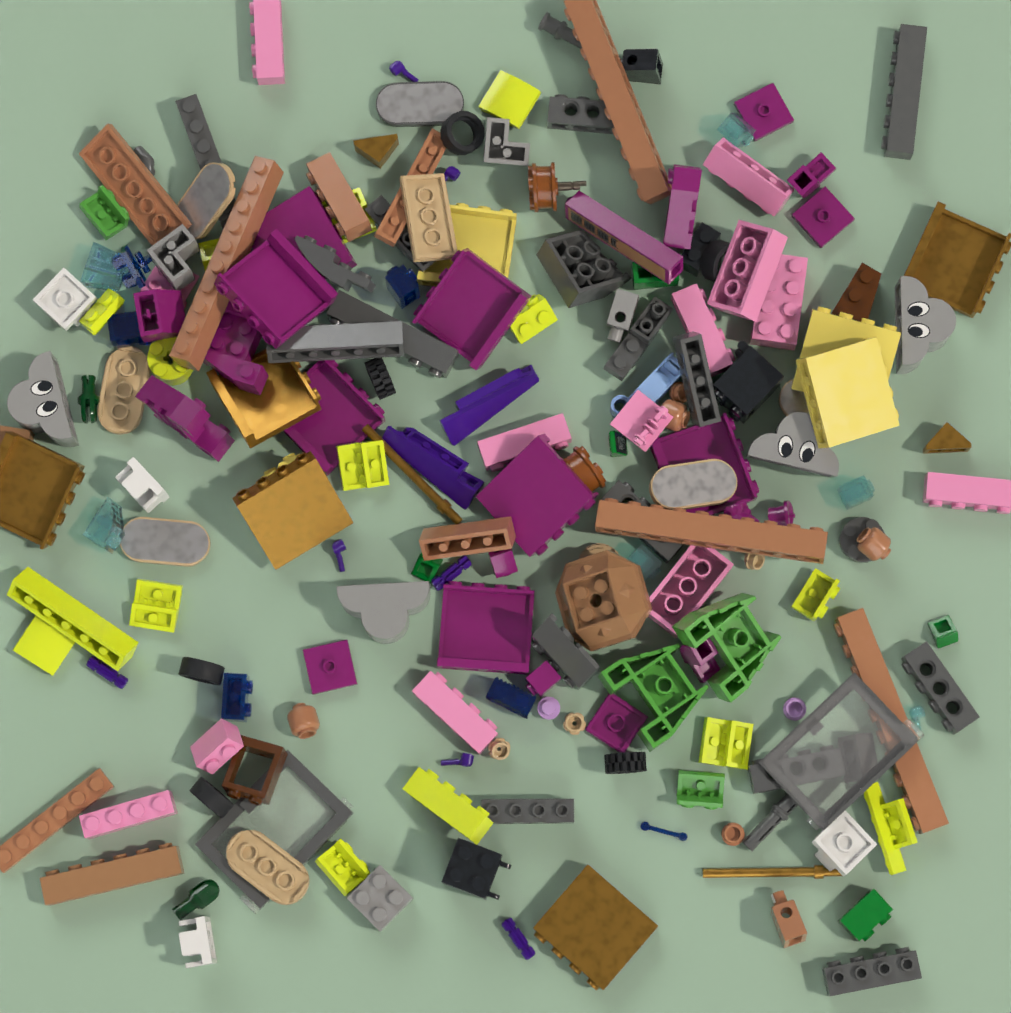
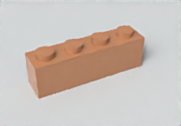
M329 152L307 163L308 173H306V177L311 186L316 185L317 190L315 192L320 202L325 201L327 204L325 210L330 219L335 218L337 222L335 227L339 235H344L347 241L350 242L372 231L367 215L331 153Z
M510 516L424 528L419 544L423 559L426 561L512 549L516 534Z

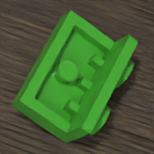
M103 185L98 187L97 193L79 204V208L105 240H108L128 226V211L125 207H120L116 202L113 192L109 189L107 190Z
M679 770L676 794L677 804L685 808H693L694 806H703L710 810L723 808L725 773Z

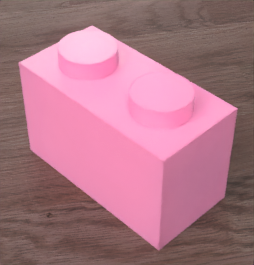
M222 718L190 746L196 767L212 775L244 747L238 727Z

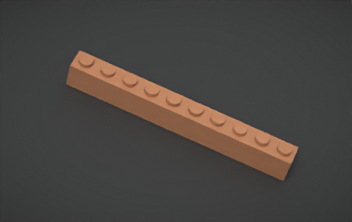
M565 0V15L573 23L574 28L572 32L576 40L581 43L582 48L580 52L585 61L588 60L590 65L588 72L592 80H596L598 85L596 92L599 98L604 100L606 105L604 112L607 118L612 120L614 125L612 131L615 138L621 142L622 148H620L623 158L629 162L631 168L628 171L633 181L636 180L639 188L636 191L641 201L644 200V202L651 205L670 196L672 186L668 184L667 173L597 0Z
M255 156L170 352L169 356L181 367L199 371L229 302L225 295L223 296L217 291L214 282L219 273L223 275L251 251L284 173L274 160Z
M605 498V501L599 500L595 530L599 533L818 564L824 563L828 532L823 531L819 527L803 529L797 524L782 526L770 520L760 523L748 517H742L739 520L732 519V516L727 514L711 516L705 511L689 513L683 508L668 510L664 509L661 505L655 504L646 507L634 501H628L627 504L618 503V500L613 498Z
M861 608L837 617L835 619L836 624L833 626L837 636L842 637L844 642L842 650L845 657L850 658L853 666L850 667L851 673L855 672L913 734L864 609ZM869 706L870 709L867 710L872 723L875 722L879 731H876L879 743H884L887 750L884 755H886L901 741V738ZM916 742L893 765L896 773L893 775L896 786L902 788L904 793L902 798H904L906 808H910L913 816L910 818L913 829L915 831L918 830L919 834H923L947 825L949 822Z

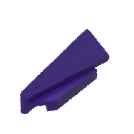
M532 365L522 370L520 368L514 369L455 401L458 411L440 420V425L453 446L457 445L538 383L539 378Z
M392 426L386 428L382 438L402 459L464 510L470 506L485 482L465 472L469 465L468 462L414 428L405 427L403 431H397Z

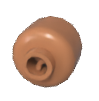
M670 399L664 401L662 405L659 404L660 407L664 406L669 410L668 413L673 416V419L665 427L666 429L678 432L682 428H686L690 419V412L685 404Z
M877 527L865 528L857 538L858 550L871 561H876L880 558L883 560L891 552L889 548L891 539Z
M305 703L294 705L292 707L293 710L287 715L291 733L299 736L300 739L314 736L320 727L316 709Z

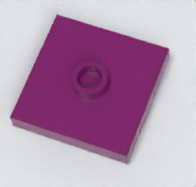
M774 83L734 102V106L754 142L794 122Z
M826 186L792 214L793 219L820 248L824 247L855 220Z
M348 640L303 650L313 695L358 685Z

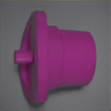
M784 501V505L780 507H770L768 509V520L778 523L777 525L782 526L793 524L795 513L790 501Z

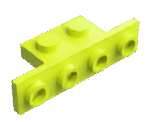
M875 782L864 792V799L871 814V821L878 836V843L882 848L885 865L889 870V874L894 875L907 871L900 848L918 842L904 798L885 803L879 783Z

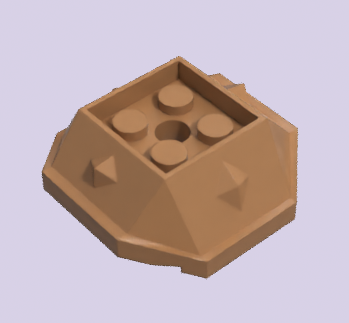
M605 550L566 563L555 591L565 628L571 633L574 641L589 651L600 650L635 638L646 617L648 618L652 611L640 565L611 550ZM598 595L602 599L600 606H597L595 602Z

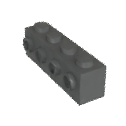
M909 947L895 949L896 954L887 955L886 951L872 954L873 958L864 960L863 956L850 958V963L842 965L841 960L828 962L827 967L822 968L827 995L835 996L922 979L916 950L910 951Z

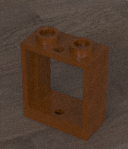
M241 735L244 747L232 757L222 787L227 793L226 795L231 798L240 799V797H243L254 805L261 806L262 803L269 805L288 754L282 746ZM245 752L273 759L261 791L234 784Z

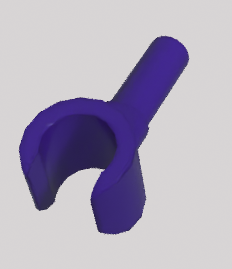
M395 61L390 65L389 70L394 76L402 73L412 82L419 81V79L405 69L402 62Z
M449 166L444 173L445 182L448 178L455 182L461 172L457 168Z
M342 539L333 542L332 549L337 558L339 572H343L345 568L341 552L347 549Z
M461 753L460 760H441V766L460 765L470 767L473 764L474 755Z

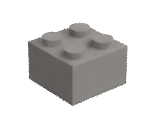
M381 865L347 897L380 932L414 899Z

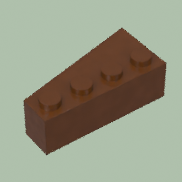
M862 262L831 314L839 316L840 312L853 315V320L860 322L862 318L868 319L881 273Z

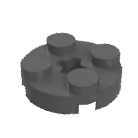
M867 517L854 518L841 531L839 537L840 548L846 556L857 563L871 562L857 548L858 543L856 539L859 534L867 527H877L884 533L882 527L874 519Z

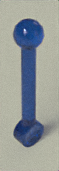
M648 822L641 823L643 831L652 830L677 837L680 841H686L688 838L685 832L676 833L651 826Z

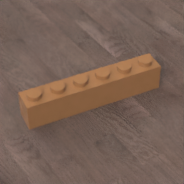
M172 843L159 845V850L151 852L149 848L137 850L136 855L127 857V853L113 856L114 860L105 862L104 859L91 861V866L82 868V864L69 866L68 871L59 873V869L45 872L46 876L40 878L45 905L51 906L185 874L179 847L173 846Z

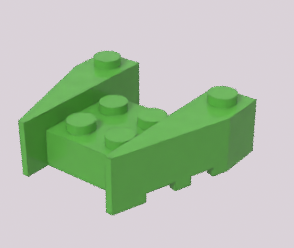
M740 593L689 612L672 626L683 645L695 649L710 637L726 665L709 678L707 682L718 699L730 703L749 688L752 683L751 679L764 665L763 661L770 651L774 650L781 639V636L768 631L763 632L747 607L757 598L746 593Z
M679 643L659 650L620 659L598 675V678L610 695L631 682L655 716V720L641 728L637 733L649 752L673 736L708 689L706 684L696 691L673 658L672 654L679 649Z

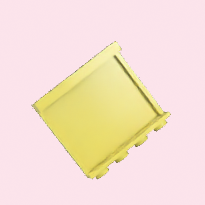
M464 203L450 205L457 250L462 251L469 248L508 278L517 213H513L509 209L494 211L487 206L471 208ZM451 260L435 261L424 272L419 269L417 284L437 287L441 281L438 279L445 268L449 269L454 262Z
M818 306L817 310L812 309L800 358L810 357L863 341V339L877 337L882 348L881 355L883 363L887 368V378L889 379L901 332L896 331L897 326L885 323L883 327L874 325V320L862 318L860 322L853 320V315L840 312L839 316L830 314L831 309ZM797 368L791 389L804 392Z
M877 337L863 339V341L817 355L796 359L818 448H830L900 426L898 421L899 414L892 398L893 391L889 386L887 378V368L883 363L881 355L882 348Z

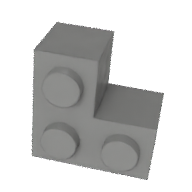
M487 117L483 162L528 166L530 143L508 142L510 119Z
M182 224L147 249L151 261L175 290H182L195 280L191 269L185 261L199 252L200 249L195 238Z

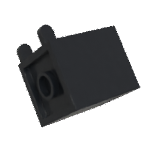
M740 341L737 345L738 349L735 351V356L738 359L713 384L717 405L720 407L724 406L729 410L728 414L736 422L740 420L744 424L780 386L784 375L752 346H749L745 341Z
M458 838L441 882L484 900L488 896L499 900L500 895L490 892L499 866L510 869L512 865L501 861L502 854Z

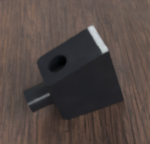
M625 49L623 51V58H620L629 81L661 84L663 62L658 49Z

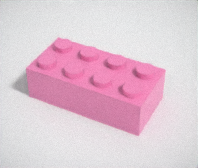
M738 220L707 304L722 312L756 322L788 237L772 228Z
M781 254L756 322L753 321L750 345L795 350L808 258Z
M690 545L649 597L652 611L648 617L677 639L678 636L672 626L689 612L700 609L730 572L734 564L715 549Z

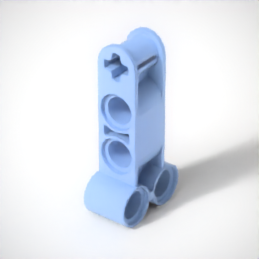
M674 353L669 354L629 397L618 395L612 399L610 413L614 418L619 413L614 408V405L617 403L626 405L637 390L641 391L655 403L670 390L672 384L681 378L678 360L674 357Z

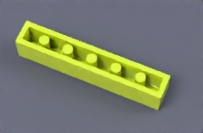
M26 567L12 580L7 596L116 671H119L132 658L139 643L138 641L31 568Z

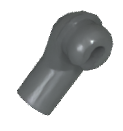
M137 146L134 149L135 154L154 176L153 157L142 146Z

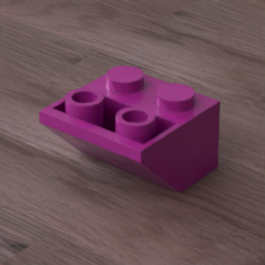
M153 289L133 293L140 336L144 343L178 336L186 317L181 290Z

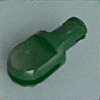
M87 375L81 377L82 394L77 400L78 404L81 405L82 421L88 424V406H90L91 423H95L97 421V405L100 402V397L95 394L96 377L89 375L88 384Z
M211 879L201 881L188 891L189 897L173 907L172 910L181 921L196 908L204 909L216 900L220 892L219 886Z

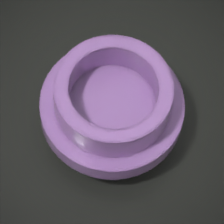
M544 697L539 701L537 710L543 719L551 720L558 716L560 704L553 697Z
M795 697L788 699L783 706L784 715L793 721L800 720L806 713L805 703Z

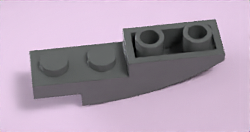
M381 195L365 208V212L380 226L390 204ZM406 223L395 246L424 272L435 261L413 262Z
M307 235L304 238L295 237V241L306 259L332 283L349 292L352 284L370 293L373 292L376 285L371 281L372 277L361 271L358 274L352 272V267L340 262L341 258L335 254L337 250L328 245H324V247L316 245L317 241Z
M654 297L603 369L620 381H623L673 311V308L657 297Z

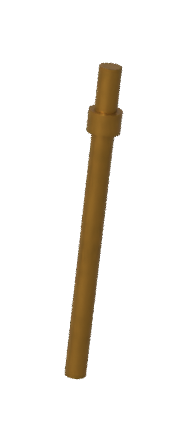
M369 424L362 429L372 441L383 440L385 454L437 505L436 509L442 515L445 513L455 524L462 522L463 519L451 508L452 504L447 499L443 500Z
M823 865L792 868L703 869V878L814 877V879H824V876H842L837 869L829 871Z

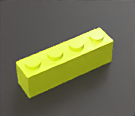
M418 767L402 789L474 844L478 845L493 825V822L488 818L490 813L481 806L474 808L471 805L473 801L463 793L460 796L455 794L456 788L447 781H444L443 784L437 780L439 776L429 768L425 772Z

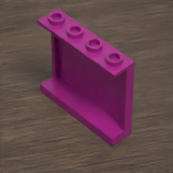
M310 186L266 212L252 246L255 250L277 228L305 259L306 257L295 241L296 236L304 238L307 235L315 239L318 246L324 247V245H328L337 250L335 254L341 258L340 262L352 268L357 266L317 194ZM316 269V271L326 280L327 278Z
M277 228L270 233L264 243L223 275L219 273L214 282L217 291L221 295H225L231 301L233 308L241 312L247 318L249 325L252 328H256L262 334L265 342L272 345L275 349L333 304L338 295L336 290Z
M466 248L462 251L458 250L452 257L451 261L454 263L449 269L445 268L438 278L441 280L437 287L433 286L426 295L428 298L424 305L420 304L413 313L416 317L412 323L421 324L444 343L457 349L460 355L471 362L469 366L478 370L483 366L532 296L469 248Z
M335 360L318 361L306 372L311 381L309 386L311 389L316 388L321 396V400H319L321 410L283 430L303 453L312 452L326 476L339 466L336 446L364 442L368 436L362 429L367 424L376 431L385 422L384 410L377 403L372 405L367 400L369 395L361 387L357 389L352 384L354 380L346 372L342 374L337 369L339 365Z
M726 412L720 417V422L703 427L695 425L661 438L657 437L650 446L658 470L668 465L708 459L722 460L733 468L737 477V489L729 500L718 505L686 509V512L705 511L712 516L724 512V509L729 505L742 502L749 503L755 501L758 497L759 488L755 480L752 481L749 475L751 466L748 459H743L741 451H744L740 438L736 439L733 432L736 430L732 417L728 418Z
M546 434L538 435L475 496L495 519L511 516L516 534L515 542L529 557L536 554L538 556L542 555L549 548L547 544L552 539L556 541L564 534L562 529L567 524L569 526L573 525L580 518L578 514L583 509L585 511L589 510L596 503L594 499L599 495L598 492L592 493L548 444L550 439Z
M449 581L448 585L443 584L437 668L529 675L534 591L530 590L528 586H517L516 589H507V585L495 584L494 588L485 587L483 583H471V586H462V582Z

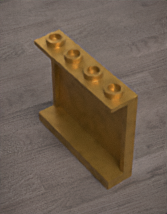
M938 201L904 276H910L919 280L925 286L928 298L941 299L947 302L953 310L973 318L976 313L981 314L986 303L983 297L985 293L990 294L995 283L992 281L994 273L999 274L1004 262L1000 260L1003 253L1007 255L1011 248V242L1009 241L1011 233L1004 236L946 210V204Z
M267 348L255 354L252 359L253 363L262 365L269 375L261 395L240 390L226 378L217 375L214 368L206 372L211 385L250 449L321 410L319 404L321 396L316 388L311 389L309 386L311 381L305 371L301 373L299 370L301 368L300 363L294 361L268 363Z
M13 431L6 432L0 445V526L40 545L42 550L47 548L48 545L52 546L57 537V534L54 532L57 526H61L65 520V508L67 505L70 506L75 498L76 493L73 491L76 484L80 485L85 476V473L82 472L85 466Z
M311 451L298 455L293 462L278 467L273 474L258 479L256 484L248 489L244 488L238 491L236 496L232 498L275 570L353 524L351 517Z
M587 864L533 927L536 931L533 935L543 944L548 941L553 946L551 951L560 959L565 956L571 962L569 967L578 975L583 972L589 977L586 982L597 991L599 987L604 990L656 930L658 925Z

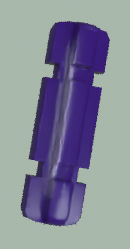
M466 555L461 556L457 559V563H452L440 573V576L437 575L431 580L436 590H441L443 584L454 580L462 573L463 569L466 570L471 566V561Z
M95 656L88 660L87 667L93 671L96 670V673L111 683L114 682V685L120 689H123L128 683V678L122 674L119 675V672L104 662L101 663V660Z
M507 918L501 923L505 931H508V936L518 950L522 951L521 954L525 960H529L535 955L534 949L531 946L529 947V942L520 929L515 927L516 924L512 918Z

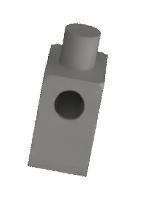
M617 289L607 320V326L611 327L607 339L620 343L623 332H629L639 301V295ZM619 314L625 316L623 322L616 321Z

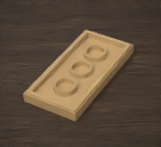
M444 173L401 176L399 180L413 262L451 260L458 250Z

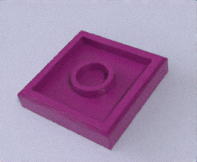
M608 693L585 728V731L617 752L625 753L648 716L617 695H610Z

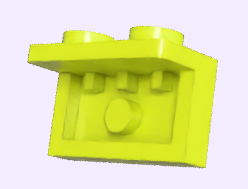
M108 288L79 322L90 333L96 335L122 307L125 300L118 293Z
M540 294L531 295V299L510 327L520 344H523L558 320L546 298Z
M815 568L791 608L812 621H815L817 617L822 619L829 608L825 604L829 598L834 600L840 590V587L837 586L840 580L837 578L834 580Z
M341 838L315 860V863L344 896L349 894L370 875L367 864L363 860H359L353 853L352 847Z

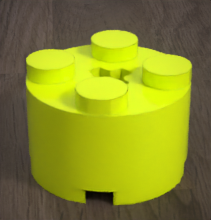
M177 337L153 342L149 347L147 355L148 366L154 376L171 386L186 382L194 371L179 366L174 360L173 364L168 363L171 358L169 356Z

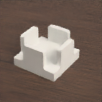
M63 268L38 293L33 301L57 325L67 331L73 324L76 327L81 324L79 320L90 309V306L97 300V297Z
M134 457L127 462L128 465L115 477L128 493L143 506L147 513H150L159 503H164L170 498L161 485Z
M846 810L812 841V844L819 850L814 854L816 858L829 871L837 869L843 877L877 845Z
M202 916L178 921L179 926L197 925L196 930L179 933L182 955L194 956L201 954L202 957L201 961L185 963L186 968L217 963L210 917Z

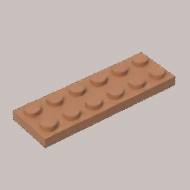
M107 124L79 153L106 189L113 192L118 204L125 207L130 219L152 246L183 224L187 229L192 225L112 124Z

